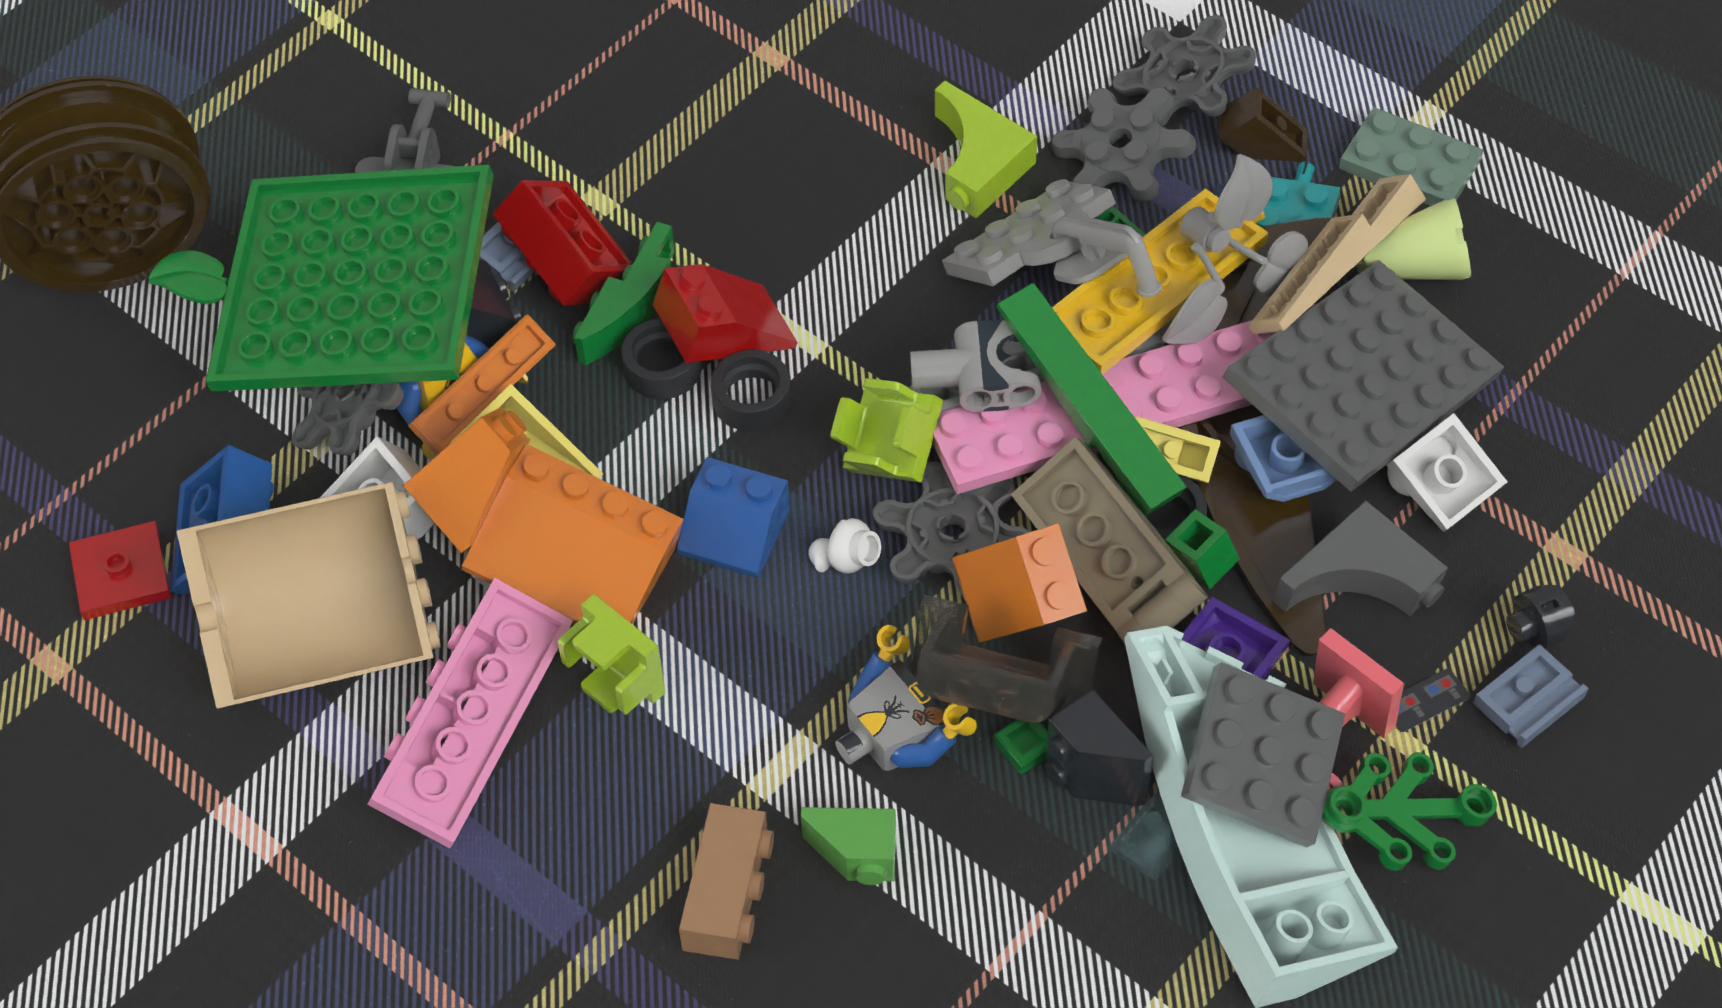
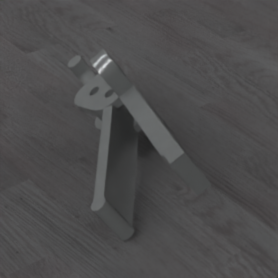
M411 88L408 96L409 103L419 106L409 134H407L404 125L393 124L388 137L385 158H364L356 165L355 172L455 167L438 164L441 155L436 132L433 128H428L435 107L449 108L451 102L450 93Z

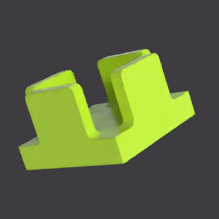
M865 378L863 385L865 389L860 404L850 398H840L830 433L832 439L847 446L848 450L843 458V468L852 473L921 483L934 438L933 433L937 427L944 400L936 395L917 393L899 382Z
M593 594L581 604L583 613L581 620L558 639L557 643L561 662L570 668L584 656L598 667L581 682V687L588 696L609 713L619 709L626 715L645 698L654 704L666 693L658 645L598 596Z

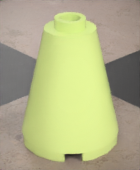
M1445 199L1406 217L1356 264L1358 273L1380 260L1401 279L1463 280L1470 278L1467 243L1463 237V224L1456 199Z

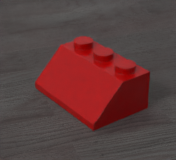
M522 180L493 213L494 217L501 224L503 234L518 246L525 255L526 264L533 271L539 273L549 286L548 291L550 295L563 305L589 303L593 294L596 291H601L608 277L622 280L626 267L633 265L568 181Z

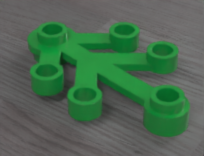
M1420 752L1411 754L1401 767L1402 774L1383 799H1365L1372 786L1381 784L1391 772L1390 762L1384 755L1371 753L1359 765V775L1350 786L1336 787L1327 791L1322 818L1329 827L1338 832L1350 833L1355 831L1380 851V861L1387 869L1399 871L1411 860L1412 849L1405 840L1392 838L1372 821L1384 819L1423 849V859L1429 867L1435 870H1443L1456 856L1454 845L1448 839L1436 836L1416 819L1457 818L1464 825L1481 826L1495 813L1497 802L1493 793L1488 788L1479 784L1468 785L1457 798L1407 799L1415 787L1423 784L1434 771L1432 760L1426 754ZM1369 764L1376 766L1380 774L1373 772ZM1412 764L1418 765L1423 773L1417 772ZM1337 807L1342 808L1347 815L1343 814ZM1434 848L1440 850L1444 854L1445 859L1437 856ZM1390 849L1397 851L1401 859L1395 858L1391 854Z

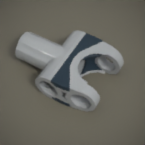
M1005 320L972 321L960 325L954 333L955 349L910 352L913 389L958 387L961 406L971 412L1003 411L1028 406L1034 403L1042 392L1041 382L1036 374L1004 365V363L1010 360H1015L1017 357L1027 354L1020 342L1009 340L1015 335ZM1022 386L1032 387L1031 389L1024 392L1014 391L1016 388Z

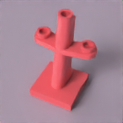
M1330 628L1319 639L1313 684L1326 694L1319 703L1345 713L1343 726L1353 717H1357L1382 738H1385L1396 727L1404 683ZM1333 773L1331 774L1328 791L1332 788L1344 786L1341 780Z

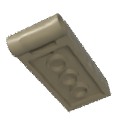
M1074 437L1011 493V496L1038 530L1059 523L1077 581L1114 627L1124 643L1127 632L1162 626L1173 628L1208 598L1202 587L1195 581L1193 575L1089 445L1079 438Z

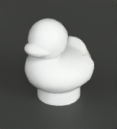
M851 518L841 520L834 528L830 539L819 538L810 545L808 554L811 562L819 572H825L832 566L841 573L849 574L857 572L863 566H871L878 560L881 553V541L879 536L875 532L870 531L864 522Z

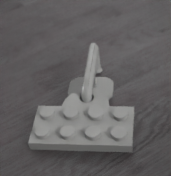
M1066 179L1052 182L1046 187V192L1035 199L1022 202L1015 208L1016 212L1005 219L992 222L985 228L983 234L974 240H968L957 245L954 253L942 260L947 275L994 286L1024 265L1038 266L1055 261L1054 276L1057 281L1081 284L1098 277L1129 256L1138 281L1137 293L1142 297L1149 298L1158 295L1162 289L1161 283L1156 278L1142 236L1128 225L1094 219L1116 204L1111 190L1092 186L1091 184L1070 182Z

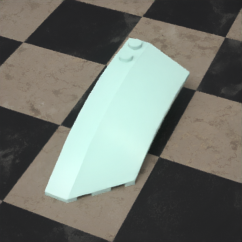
M1169 626L1127 632L1124 640L1146 747L1153 755L1152 767L1171 828L1192 883L1211 925L1254 1007L1258 1008L1298 998L1395 953L1398 948L1356 875L1334 829L1329 827L1322 817L1316 843L1309 847H1304L1181 797L1213 667L1223 662L1242 670L1241 668L1244 663L1210 646L1207 652L1183 641L1184 634ZM1270 675L1266 679V681L1284 688L1286 686V683Z

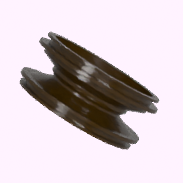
M101 75L77 76L37 86L17 96L0 109V259L22 278L47 288L70 292H97L117 289L148 279L152 270L162 259L173 253L189 250L197 240L209 210L210 186L204 167L199 161V147L192 125L180 109L161 93L129 79Z

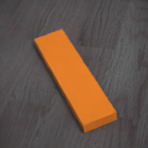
M526 314L459 377V380H456L415 418L408 427L437 456L510 384L514 385L556 344Z

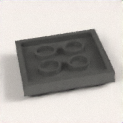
M1223 662L1213 667L1181 797L1304 847L1315 844L1345 713Z

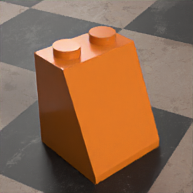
M503 407L478 419L403 485L460 553L472 546L506 475L524 446L530 442V439L524 433L527 430L524 422L513 411L509 410L506 412Z
M1059 523L952 557L979 643L1042 626L1087 611Z

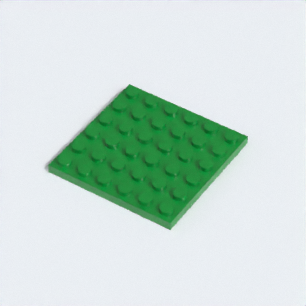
M490 165L252 179L205 381L211 392L459 380L494 177Z

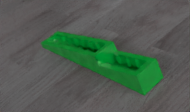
M1030 284L998 303L996 308L1091 449L1095 447L1098 449L1126 493L1141 512L1147 516L1178 497L1187 486L1035 284Z

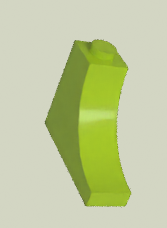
M947 81L942 82L935 89V117L951 129L961 146V151L956 161L945 173V200L949 201L954 208L963 210L977 218L1036 163L1037 136Z

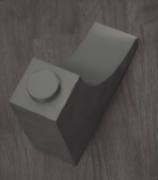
M1365 501L1280 578L1272 602L1286 612L1292 606L1312 596L1330 592H1353L1379 598L1411 616L1420 606L1424 605L1426 608H1429L1438 600L1445 589L1441 582L1448 567L1370 503Z

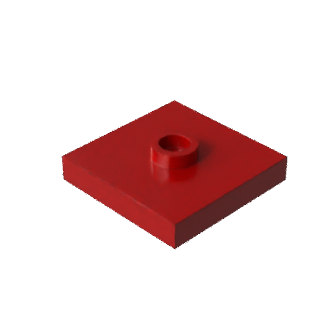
M155 521L69 542L80 613L84 620L172 598L159 529Z

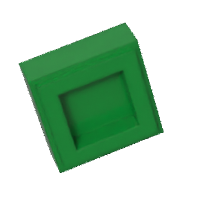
M1030 711L993 735V743L1021 775L1046 759L1048 731Z

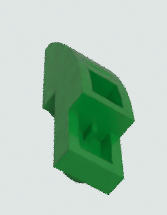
M656 222L650 235L642 238L638 248V256L632 266L628 265L626 267L622 280L608 277L601 291H596L593 294L589 312L584 321L577 323L572 336V343L576 345L578 362L580 364L588 365L607 355L623 344L626 335L635 326L648 321L654 315L656 310L652 304L664 269L671 268L670 260L675 253L672 226Z

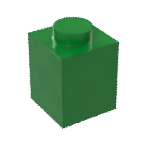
M1196 509L1165 539L1166 543L1193 575L1194 579L1209 590L1240 560L1227 531Z

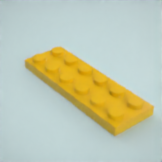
M1204 189L1142 237L1156 278L1162 286L1161 292L1158 295L1148 298L1142 297L1137 293L1138 281L1129 256H1127L1098 277L1081 284L1052 307L1102 375L1171 321L1195 288L1202 282L1212 279L1199 256L1191 250V246L1194 243L1180 232L1181 222L1192 208L1200 206L1208 212H1215L1219 198L1207 189ZM1244 220L1240 228L1228 230L1231 238L1255 252L1267 243L1268 232L1251 220ZM1229 245L1217 253L1213 251L1206 252L1221 279L1249 258Z

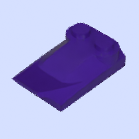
M1211 597L1186 628L1182 638L1183 641L1207 652L1210 646L1243 662L1242 670L1263 680L1288 648L1290 642L1289 639L1214 597Z

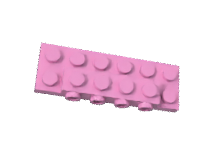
M494 578L468 626L465 627L459 623L448 641L446 647L453 651L449 660L445 663L438 659L425 683L433 687L427 699L417 696L405 718L406 721L412 723L406 736L396 733L384 755L391 763L367 805L451 848L559 648L558 639L568 631L573 620Z

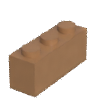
M710 803L679 927L683 951L739 960L742 943L750 944L755 916L749 914L752 900L760 901L764 887V873L759 872L762 858L770 859L774 842V831L767 830L766 812Z

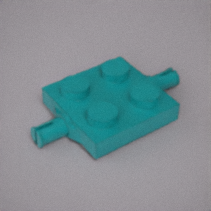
M1302 162L1298 165L1294 180L1271 177L1273 184L1272 193L1263 210L1266 218L1258 221L1256 224L1264 229L1267 225L1314 218H1334L1340 200V187L1310 183L1315 167L1308 163L1305 171V162Z

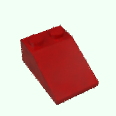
M703 264L664 269L652 305L686 363L726 358L733 353L744 350L772 352L796 348L798 343L763 285Z

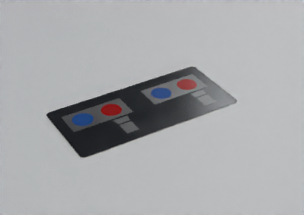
M1447 668L1403 690L1396 727L1403 733L1470 699L1471 695L1452 670Z

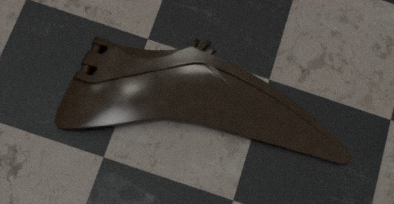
M1314 218L1267 225L1264 227V230L1268 232L1267 243L1256 253L1267 257L1272 244L1280 236L1290 231H1296L1304 235L1309 248L1331 218ZM1248 258L1222 279L1225 289L1221 295L1227 300V308L1221 322L1214 331L1253 320L1271 296L1261 294L1253 284L1254 278L1262 264ZM1336 283L1315 302V305L1333 293ZM1250 405L1178 427V429L1221 441L1209 483L1192 480L1199 486L1206 497L1207 517L1227 531L1240 558L1235 564L1236 569L1279 630L1290 640L1295 649L1306 656L1316 655L1319 639L1326 633L1321 594L1302 600L1286 612L1272 602L1280 578L1315 547L1309 494L1284 502L1265 498L1250 472L1240 467L1234 456L1236 446L1230 436L1231 425L1264 414L1254 405Z

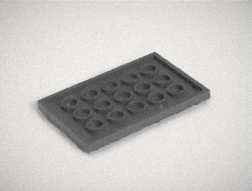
M1378 260L1304 312L1285 331L1279 330L1229 365L1222 378L1352 492L1498 378L1504 366L1397 276L1394 271Z

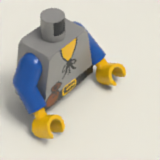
M892 625L883 626L877 634V643L881 651H875L872 654L848 699L847 719L851 732L838 739L835 744L841 757L848 764L854 763L869 753L877 764L886 771L897 767H929L956 743L957 734L963 736L973 734L977 723L976 720L966 717L959 724L960 718L967 713L968 707L961 703H953L944 712L901 660L893 662V655H902L909 650L910 640L907 636L901 635L896 644L891 647L890 640L897 630Z

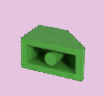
M801 807L803 839L846 880L858 881L865 885H877L884 881H895V809Z

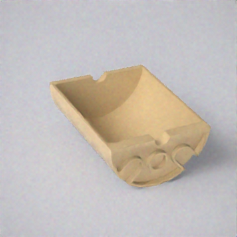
M390 482L177 530L191 598L199 622L200 637L216 708L434 658L433 649L441 648L435 621L427 623L424 608L433 605L427 580L425 578H417L415 564L423 563L417 537L415 534L407 535L403 518L411 517L405 490L396 492L394 483Z

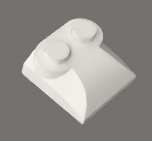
M1454 413L1386 464L1388 467V479L1392 487L1403 495L1411 496L1443 532L1507 483V480Z

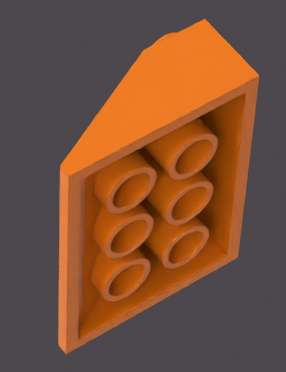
M526 444L506 475L462 564L461 570L489 584L496 578L572 619V624L574 625L583 616L581 604L593 594L633 624L678 545L684 519Z

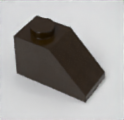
M1258 87L1228 103L1225 112L1220 115L1219 138L1227 147H1231L1237 153L1252 159L1302 162L1307 159L1308 129Z

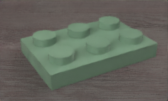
M1373 107L1340 158L1339 169L1375 184L1380 178L1411 174L1426 198L1423 203L1432 206L1445 199L1455 198L1457 201L1480 163L1483 149Z

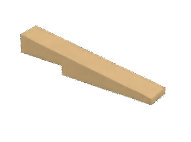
M1405 174L1380 178L1352 215L1331 218L1309 246L1303 257L1296 263L1248 325L1253 334L1278 332L1279 330L1285 331L1422 204L1426 198L1412 175Z

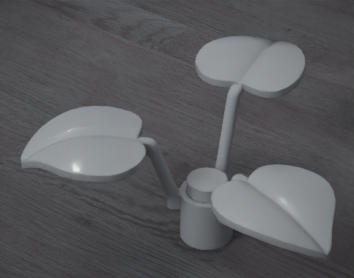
M1241 154L1237 155L1234 171L1219 197L1215 212H1208L1200 206L1194 207L1187 212L1181 222V234L1194 243L1191 246V250L1199 256L1212 279L1202 282L1187 298L1161 338L1166 343L1192 344L1200 342L1214 332L1225 314L1227 300L1221 295L1225 289V284L1206 252L1213 251L1217 253L1229 245L1252 260L1262 264L1254 278L1253 284L1261 294L1272 296L1292 268L1308 250L1307 239L1296 231H1290L1280 236L1272 244L1267 257L1256 253L1231 238L1228 230L1240 228L1244 220L1250 221L1257 218L1266 207L1272 193L1273 184L1270 174L1260 163L1250 157Z

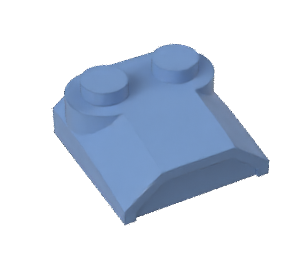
M1265 415L1231 425L1230 436L1236 446L1234 452L1236 462L1240 467L1250 472L1265 498L1284 502L1324 490L1337 481L1335 477Z

